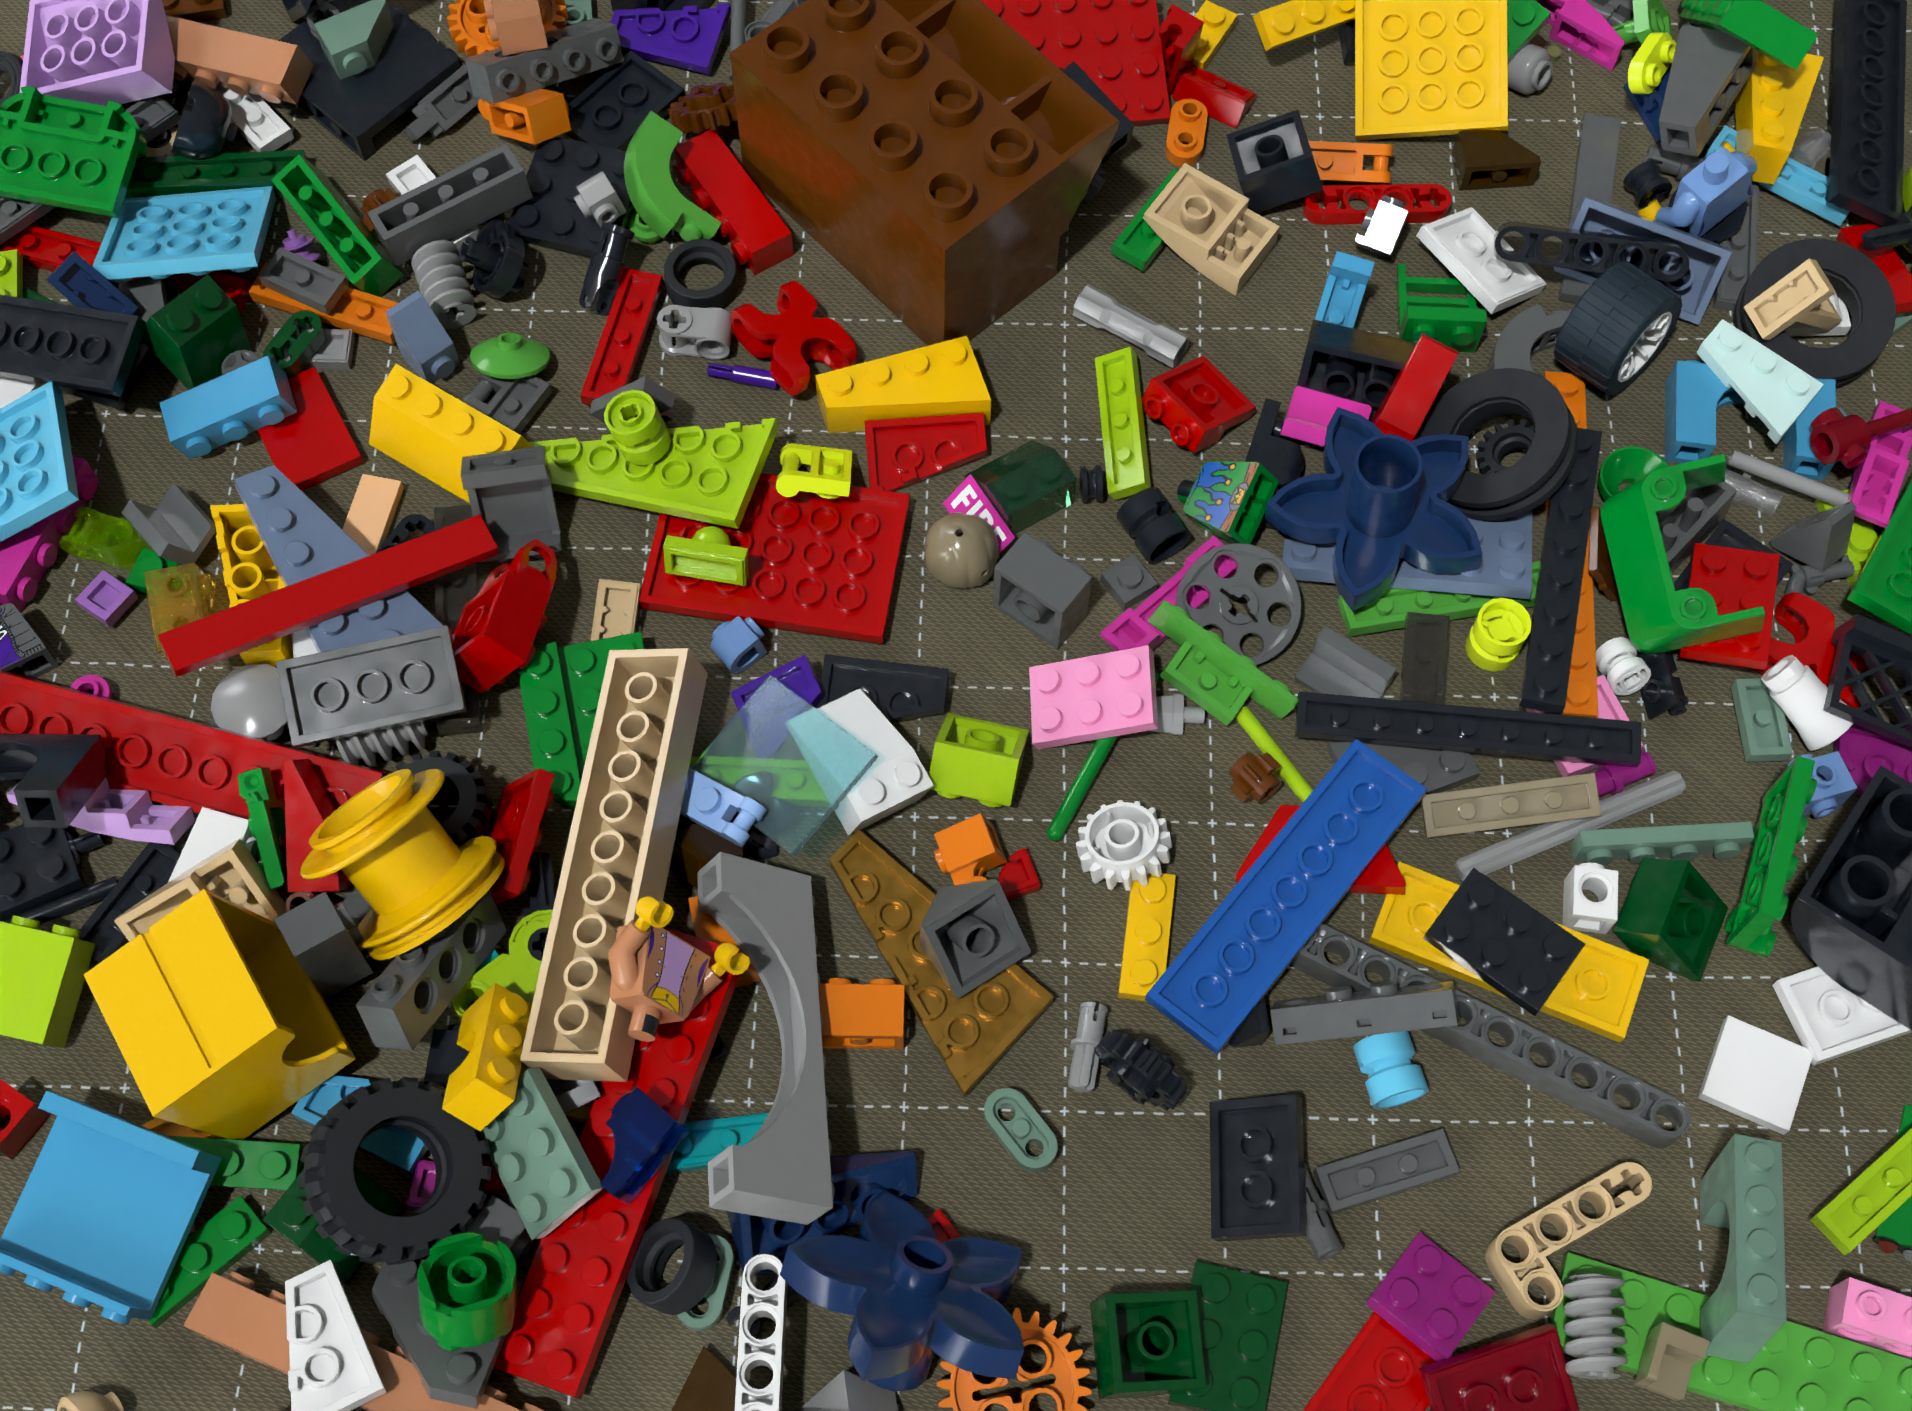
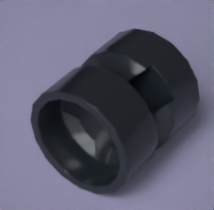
M1150 487L1133 495L1120 507L1116 516L1126 533L1131 538L1136 537L1135 545L1149 564L1160 563L1172 557L1187 544L1191 537V532L1178 514L1171 513L1173 507L1158 487Z

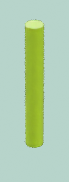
M1247 706L1242 707L1234 718L1263 754L1268 752L1282 766L1277 772L1299 800L1304 803L1313 792L1312 787Z

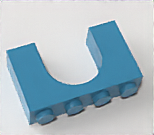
M1677 360L1665 381L1664 461L1686 463L1710 457L1716 447V410L1726 405L1746 404L1734 388L1726 387L1707 364L1695 360ZM1815 378L1824 384L1823 387L1783 436V469L1812 480L1824 481L1835 463L1824 464L1815 457L1810 444L1812 432L1810 424L1822 412L1836 407L1835 379Z

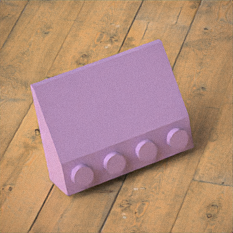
M30 0L19 93H22L21 87L32 86L36 87L42 95L107 106L108 100L124 104L172 93L175 56L163 0Z

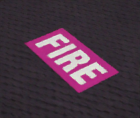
M971 474L942 503L949 514L962 512L966 515H976L986 520L995 532L998 541V555L1015 538Z

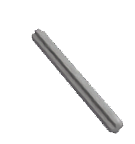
M1678 771L1668 772L1600 800L1601 816L1544 823L1459 858L1454 864L1455 871L1462 882L1473 867L1482 874L1487 875L1574 839L1580 830H1596L1678 796L1686 789V783Z

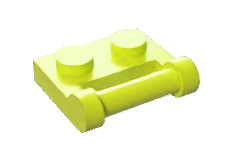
M794 443L787 444L781 449L779 458L782 472L776 480V489L779 494L785 497H793L799 491L816 493L818 496L827 499H835L840 496L849 497L852 450ZM802 464L811 465L810 472L798 471V468Z

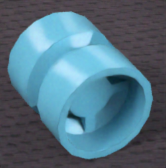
M1408 1031L1371 1035L1353 1046L1360 1071L1370 1075L1365 1085L1374 1109L1399 1106L1418 1099L1429 1092L1421 1066L1411 1063L1412 1057L1416 1052Z

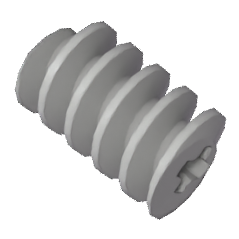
M437 240L419 248L412 257L411 265L420 293L431 307L443 328L456 329L471 322L478 310L473 306L474 297L470 292V285L466 280L467 276L464 268H462V261L459 260L456 244L452 241Z
M423 720L335 739L343 761L360 765V759L362 758L372 768L376 766V753H379L385 761L389 762L393 759V747L403 756L409 754L410 741L419 750L425 749V736L428 735V731Z
M1602 1274L1570 1276L1568 1279L1573 1282L1563 1287V1293L1574 1301L1564 1306V1313L1574 1320L1564 1326V1331L1566 1335L1576 1340L1567 1342L1565 1352L1577 1359L1568 1362L1565 1365V1370L1567 1374L1573 1377L1619 1379L1622 1376L1614 1373V1367L1628 1364V1358L1615 1354L1613 1348L1627 1344V1338L1613 1334V1328L1626 1325L1627 1321L1625 1318L1612 1314V1309L1626 1305V1300L1612 1295L1611 1290L1625 1286V1281Z

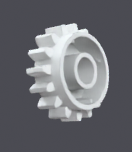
M1118 800L1117 803L1108 806L1103 804L1100 806L1101 809L1094 815L1088 814L1086 816L1088 824L1086 827H1079L1080 841L1076 842V848L1083 872L1090 871L1092 881L1095 884L1105 878L1108 889L1112 890L1117 882H1123L1125 890L1130 891L1132 881L1138 880L1145 887L1148 885L1147 875L1149 873L1158 877L1162 875L1160 863L1170 862L1169 849L1172 848L1170 832L1167 830L1165 818L1157 819L1155 808L1146 809L1141 806L1139 801L1129 803Z

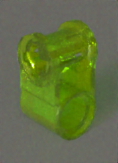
M83 506L78 507L75 516L77 519L68 536H62L59 541L60 547L77 558L88 561L93 560L125 570L133 568L142 548L147 549V546L129 521Z

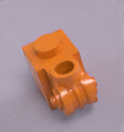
M981 813L934 834L939 847L934 850L936 861L944 874L949 873L951 875L954 885L986 881L987 879L982 876L983 872L1007 862L993 824Z

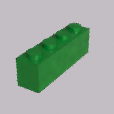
M300 154L272 179L275 186L353 285L363 292L380 297L404 275L400 268L394 265L388 253L326 175Z

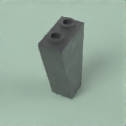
M1689 25L1681 27L1659 118L1662 150L1699 156L1757 65L1755 49L1719 30Z

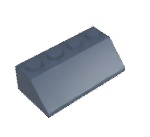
M1583 193L1567 227L1570 229L1678 243L1689 257L1687 273L1676 281H1657L1681 296L1682 308L1679 318L1699 325L1732 254L1723 245ZM1594 241L1587 242L1581 247L1579 256L1583 260L1592 261L1600 255L1601 245ZM1634 246L1625 248L1620 253L1619 262L1628 261L1631 264H1635L1640 258V249ZM1674 251L1665 253L1659 261L1660 269L1665 271L1675 269L1680 262V255ZM1560 267L1553 268V271L1590 285L1603 274Z

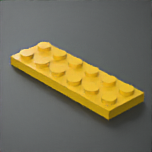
M1399 861L1397 866L1405 880V895H1385L1368 943L1506 997L1423 939L1428 929L1460 885ZM1556 923L1584 942L1585 946L1540 1011L1620 1043L1625 1038L1649 959Z

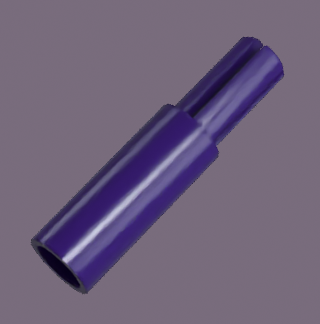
M709 363L707 368V374L711 377L729 379L735 383L776 390L779 386L771 377L769 370Z

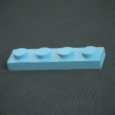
M1725 125L1710 146L1705 158L1721 148V144L1725 141H1728L1736 150L1737 131ZM1789 157L1774 185L1757 182L1760 186L1840 227L1850 211L1828 202L1829 177Z

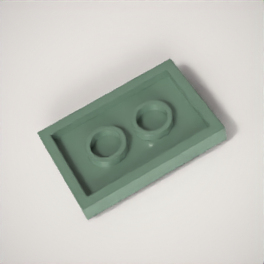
M541 1068L527 1069L519 1076L514 1102L481 1131L476 1130L481 1141L488 1139L491 1152L488 1156L531 1240L547 1236L603 1189V1186Z

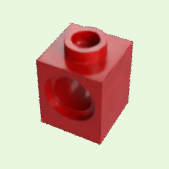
M0 1079V1120L4 1116L11 1114L9 1124L0 1131V1152L13 1160L50 1115L44 1110L39 1109V1106Z

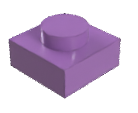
M102 570L79 594L75 601L81 609L111 628L136 602L138 596L134 590Z

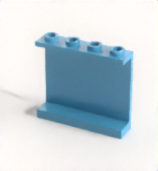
M46 1091L38 1108L57 1115V1118L0 1239V1272L14 1275L17 1270L27 1274L24 1283L44 1291L51 1292L54 1286L65 1291L62 1299L85 1308H90L92 1303L102 1306L104 1308L101 1316L118 1323L128 1325L131 1318L151 1320L222 1158L75 1099Z

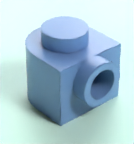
M737 616L732 621L724 622L712 634L711 650L733 674L745 671L767 653L760 641L765 635L749 616L744 621Z

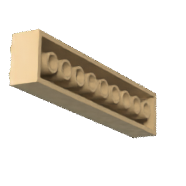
M689 648L609 651L520 1061L530 1069L540 1067L546 1079L627 1082L635 1045V1039L628 1035L632 1012L612 1002L610 998L612 976L608 951L616 941L618 927L628 925L631 920L637 921L639 918L636 913V904L640 898L651 896L657 901H663L708 674Z

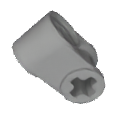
M666 306L659 311L657 316V325L661 331L659 346L663 352L672 356L704 357L711 360L726 358L730 352L732 338L731 313L716 307ZM675 315L678 316L679 324H675ZM672 337H676L675 346L672 344Z

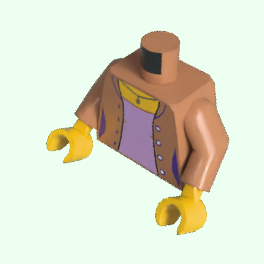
M645 896L640 898L636 904V913L639 916L637 921L631 920L628 925L618 927L616 941L608 951L612 976L609 995L612 1002L632 1012L628 1035L636 1040L651 1042L656 1038L659 1024L684 1021L689 1016V1013L723 981L721 976L726 971L733 975L742 974L747 970L750 959L743 953L737 954L739 948L732 943H722L715 951L714 958L716 963L712 966L709 965L710 956L662 928L672 920L673 908L664 901H657L651 896Z

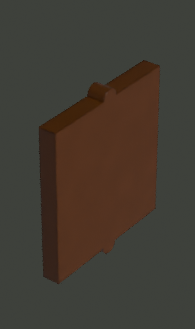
M1600 507L1591 508L1589 571L1598 583L1599 590H1602L1608 600L1612 602L1618 601V590L1602 527Z

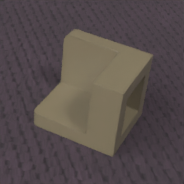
M1662 1322L1649 1330L1634 1384L1675 1401L1684 1399L1693 1365L1705 1359L1709 1340Z

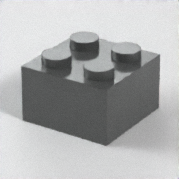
M1024 532L994 567L992 606L1059 650L1087 616L1092 577L1089 576L1087 570L1075 561L1069 562L1055 553L1053 547L1046 541L1039 538L1034 539Z

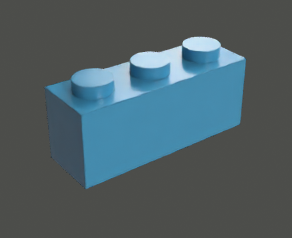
M265 356L160 402L170 443L189 459L206 455L212 449L231 441L243 439L251 432L267 425L277 424L284 418L297 413L287 374L269 356Z

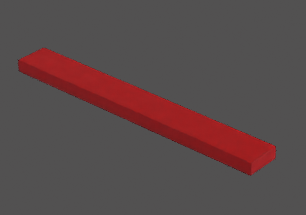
M29 225L1 244L0 251L17 249L23 257L24 265L54 272L73 251L92 266L101 243ZM216 271L206 274L236 304L240 314L250 295L249 290L252 287L250 280ZM190 273L173 274L170 278L181 283L183 293L206 275L195 276ZM108 280V281H109L112 285H114L116 288H118V284H121V283H114V282H111L110 280Z
M479 514L158 635L159 643L175 676L179 677L498 555V547Z

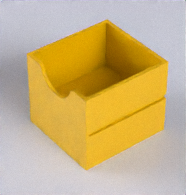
M207 889L199 891L149 927L148 932L139 934L84 974L152 1116L229 1140H244L356 1059L322 995L294 957L277 924Z

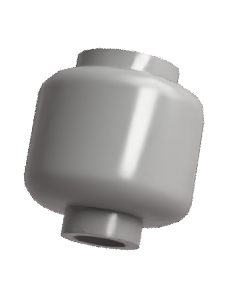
M1529 42L1508 64V88L1524 95L1543 89L1553 72V64L1549 53L1544 48Z

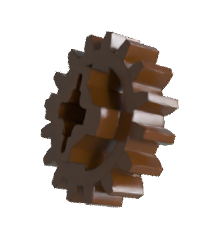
M720 82L714 85L701 84L691 88L689 95L679 97L678 102L671 103V108L668 109L672 125L679 130H683L684 133L693 131L699 135L708 130H715L717 133L729 129L730 122L737 121L734 85L727 86L725 83Z

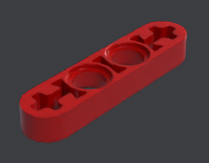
M1437 184L1322 186V191L1305 197L1303 214L1308 221L1319 225L1363 224L1368 209L1376 210L1379 200L1385 195L1399 199L1405 204L1406 207L1403 209L1408 210L1409 213L1406 223H1431L1447 216L1452 197L1445 187ZM1353 199H1361L1368 205V208L1365 210H1355L1348 202ZM1414 200H1416L1415 206H1417V208H1413ZM1428 200H1434V204L1438 207H1433L1432 203ZM1337 201H1341L1340 209H1338L1339 202ZM1316 202H1322L1325 209L1319 208V204Z

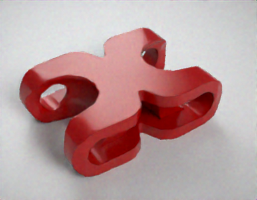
M790 281L779 287L777 309L780 314L771 315L763 313L749 303L732 310L730 322L733 334L751 355L758 358L773 357L769 366L771 377L785 392L791 396H796L808 388L810 367L806 363L807 361L823 362L831 369L837 370L854 365L857 353L855 343L839 323L828 317L813 318L817 312V301L800 283Z
M1796 592L1786 594L1777 604L1775 616L1777 622L1793 635L1795 643L1787 644L1771 638L1766 669L1754 670L1764 675L1779 660L1793 655L1803 665L1809 666L1816 676L1828 687L1837 646L1831 644L1835 630V617L1829 608L1803 594ZM1850 652L1849 661L1855 670L1863 673L1870 670L1861 656ZM1850 685L1842 688L1840 699L1855 709L1862 706Z

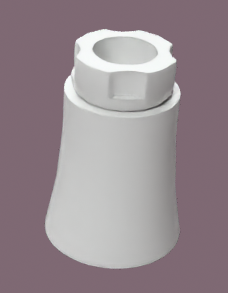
M1793 655L1779 660L1762 676L1761 680L1770 690V696L1795 726L1808 750H1817L1830 744L1853 725L1852 722L1823 711L1828 687L1816 676L1809 666L1803 665Z

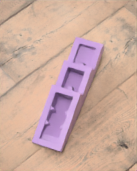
M105 778L71 822L70 826L132 841L174 845L195 822L191 806L153 805L148 790L110 789L107 778ZM15 786L6 795L10 803L18 806L14 794Z

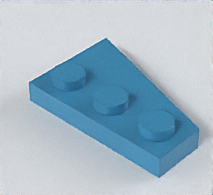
M333 1075L299 1099L291 1114L295 1118L315 1127L317 1122L328 1113L327 1111L356 1089L362 1086H369L373 1082H370L369 1079ZM397 1127L383 1128L371 1133L358 1147V1149L411 1175L414 1174L418 1161L423 1159L428 1150L427 1146L416 1135Z

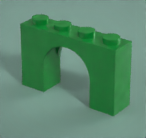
M1683 0L1681 4L1684 9L1680 17L1693 25L1719 30L1752 47L1780 65L1797 70L1818 37L1817 33L1761 0Z

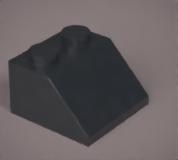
M1299 110L1226 135L1243 195L1249 198L1248 209L1259 213L1270 210L1276 206L1323 190Z

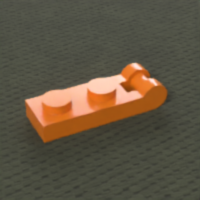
M1308 141L1321 181L1391 184L1392 172L1388 171L1389 158L1393 157L1394 145ZM1363 156L1374 157L1373 170H1362Z

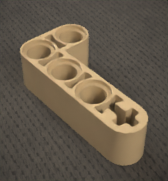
M1625 1162L1615 1166L1506 1228L1488 1244L1485 1251V1260L1488 1268L1519 1315L1527 1319L1537 1320L1545 1317L1561 1304L1564 1296L1563 1285L1547 1259L1625 1215L1643 1202L1652 1190L1651 1177L1643 1166L1633 1162ZM1627 1183L1631 1187L1632 1191H1625L1615 1199H1612L1610 1192L1619 1184L1624 1185ZM1579 1200H1586L1594 1206L1596 1219H1590L1581 1213ZM1541 1221L1549 1222L1555 1226L1558 1231V1241H1551L1542 1234L1540 1229ZM1502 1243H1510L1518 1249L1520 1263H1512L1503 1256L1501 1251ZM1529 1284H1535L1544 1290L1546 1294L1545 1305H1539L1532 1301L1528 1294Z

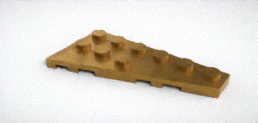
M858 830L829 859L830 866L898 984L905 985L906 998L959 1090L965 1097L1053 1002L1054 996L1014 963L957 999L920 946V925L936 895L862 831Z

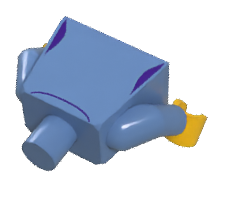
M1725 141L1721 144V148L1711 153L1706 160L1682 178L1672 207H1661L1658 200L1655 199L1648 203L1647 207L1638 210L1637 213L1672 227H1683L1688 233L1701 237L1753 196L1751 176L1757 170V162L1752 156L1736 151L1728 141Z

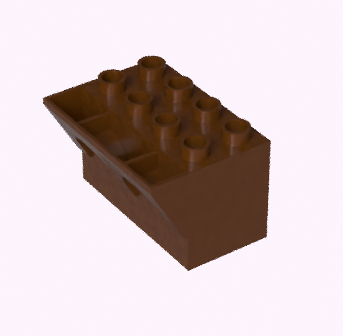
M806 0L730 52L743 169L765 194L927 346L967 336L969 341H971L1056 276L1060 236L1066 232L1119 127V120L980 0Z

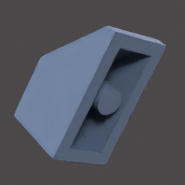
M418 290L385 312L401 356L422 379L433 384L439 379L448 377L455 368L461 365L454 343Z

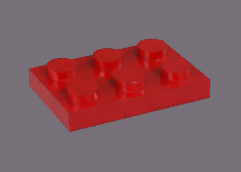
M1699 543L1694 544L1688 588H1700L1711 594L1715 600L1718 615L1763 606L1765 618L1763 631L1681 648L1679 658L1761 670L1766 669L1769 658L1780 554Z
M541 768L504 786L489 834V837L496 840V851L505 860L502 873L489 889L496 905L519 896L524 892L530 880L531 872L527 867L531 854L536 851L542 838V830L539 829L542 816L549 809L554 796V791L550 789L554 774Z

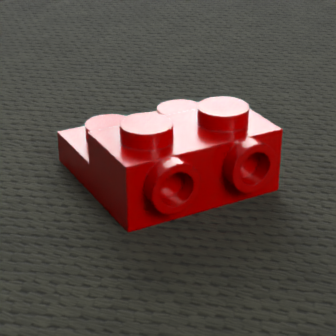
M1204 355L1152 378L1142 397L1146 414L1152 419H1159L1170 430L1173 441L1180 446L1186 445L1193 453L1218 442L1226 429L1249 419L1256 409V406Z

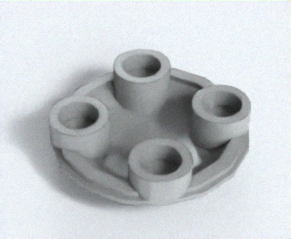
M248 664L234 669L219 682L212 695L211 712L218 728L267 741L277 739L283 733L284 725L288 722L277 667L269 664Z

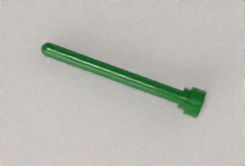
M1155 671V683H1157L1159 675ZM1118 736L1096 740L1047 829V837L1051 841H1059L1063 837Z

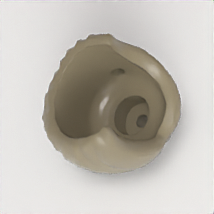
M962 512L947 514L931 526L925 538L924 558L926 567L930 575L942 584L952 588L973 589L976 586H982L994 574V567L998 559V541L993 528L983 518L976 515H966Z

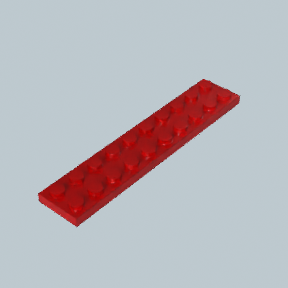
M0 670V733L101 735L110 768V773L106 777L110 789L148 790L151 801L162 804L191 806L192 812L200 813L202 807L248 820L250 813L246 799L240 796L238 774L257 768L269 767L277 799L283 798L285 804L283 760L309 759L335 810L369 785L388 775V772Z
M664 928L710 956L709 965L712 966L716 963L714 958L715 951L721 944ZM739 950V951L737 952V954H738V953H743V954H745L742 950ZM726 971L721 976L723 981L689 1013V1016L684 1021L659 1024L654 1041L646 1042L635 1039L627 1082L602 1081L599 1088L602 1096L595 1099L579 1142L603 1189L547 1236L541 1238L517 1300V1311L513 1320L512 1330L505 1338L494 1368L578 1399L582 1398L739 975H733Z

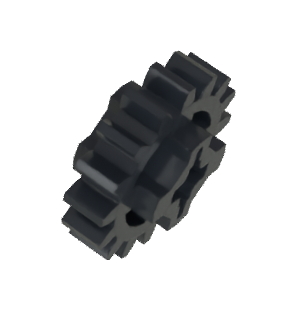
M1113 1030L1112 1032L1108 1031L1095 1047L1097 1049L1095 1054L1101 1058L1100 1063L1110 1069L1106 1074L1112 1084L1125 1091L1137 1103L1144 1105L1148 1100L1155 1107L1159 1104L1166 1111L1169 1108L1174 1110L1186 1094L1187 1086L1181 1082L1183 1078L1177 1073L1172 1072V1069L1175 1067L1173 1060L1155 1048L1148 1039L1137 1036L1133 1040L1129 1034L1124 1033L1122 1035L1117 1030Z

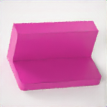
M1298 385L1294 389L1281 435L1324 446L1327 427L1337 407L1359 414L1369 420L1372 407L1369 404Z

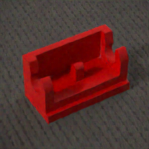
M1174 4L1168 9L1167 17L1162 22L1159 30L1165 72L1170 75V77L1166 78L1168 94L1170 96L1174 92L1179 75L1193 64L1204 25L1203 21Z

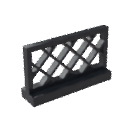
M1856 614L1834 630L1831 644L1837 646L1823 711L1912 748V717L1899 697L1912 692V637ZM1850 652L1861 656L1870 670L1858 675L1849 661ZM1889 668L1901 673L1908 686L1896 691L1884 670ZM1872 675L1885 695L1875 701L1872 700L1861 681ZM1850 685L1862 706L1855 709L1839 702L1842 688ZM1889 702L1901 723L1893 725L1885 722L1876 706Z

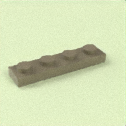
M1595 773L1425 794L1421 799L1426 838L1601 816Z

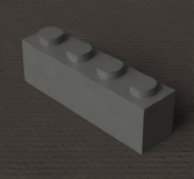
M507 143L367 213L379 240L394 265L398 266L412 259L415 252L425 244L437 240L448 241L533 198L523 168Z

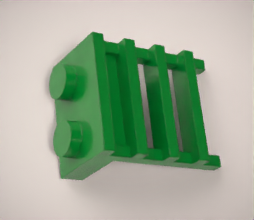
M1398 263L1396 282L1398 300L1396 310L1398 311L1397 330H1399V339L1414 342L1418 341L1423 333L1452 347L1458 352L1475 353L1487 323L1486 309H1476V298L1458 279L1406 277V264ZM1407 292L1466 295V298L1407 296Z

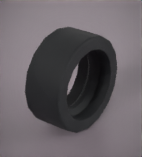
M708 239L690 240L678 245L668 255L664 264L666 290L674 305L725 309L734 300L739 289L736 260L730 250L719 242ZM708 264L716 266L724 272V279L717 286L708 290L695 291L685 288L679 283V276L686 269L695 265Z
M666 1218L653 1224L643 1233L628 1273L627 1281L631 1294L640 1303L664 1314L678 1315L689 1311L702 1300L712 1284L717 1268V1250L713 1239L703 1230L682 1219ZM684 1243V1258L680 1270L673 1281L661 1289V1273L664 1264L670 1254Z

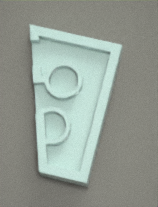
M1723 319L1703 341L1697 351L1700 358L1726 387L1734 388L1746 402L1744 406L1746 411L1753 418L1758 416L1768 427L1769 432L1767 435L1776 445L1824 385Z

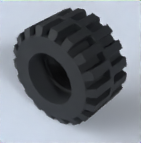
M430 751L428 758H423L421 753L411 756L414 762L406 765L402 761L395 766L397 771L409 769L414 775L429 769H440L445 773L444 783L434 798L449 796L459 800L454 813L447 820L440 823L456 845L459 843L463 845L472 838L489 836L491 831L489 823H493L495 817L492 808L494 805L480 773L474 770L473 765L469 761L464 759L460 762L457 754L450 752L447 753L445 758H442L439 751Z

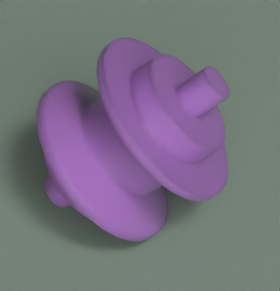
M294 229L287 231L289 237L282 241L283 245L277 248L278 250L281 247L312 262L321 257L320 253L311 252L309 247L315 238L312 236L306 237L305 234L296 235Z

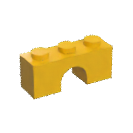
M494 983L462 1015L456 1044L469 1051V1054L462 1064L449 1075L442 1109L478 1131L484 1129L515 1100L522 1063L520 1057L532 1007L520 995L510 992L498 983Z

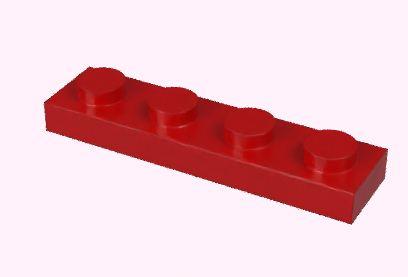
M625 268L580 394L582 404L591 406L592 400L630 383L664 286L662 275Z

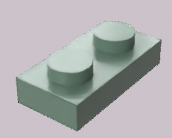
M1761 678L1735 679L1731 685L1745 761H1787L1793 755L1784 711L1770 696V690Z

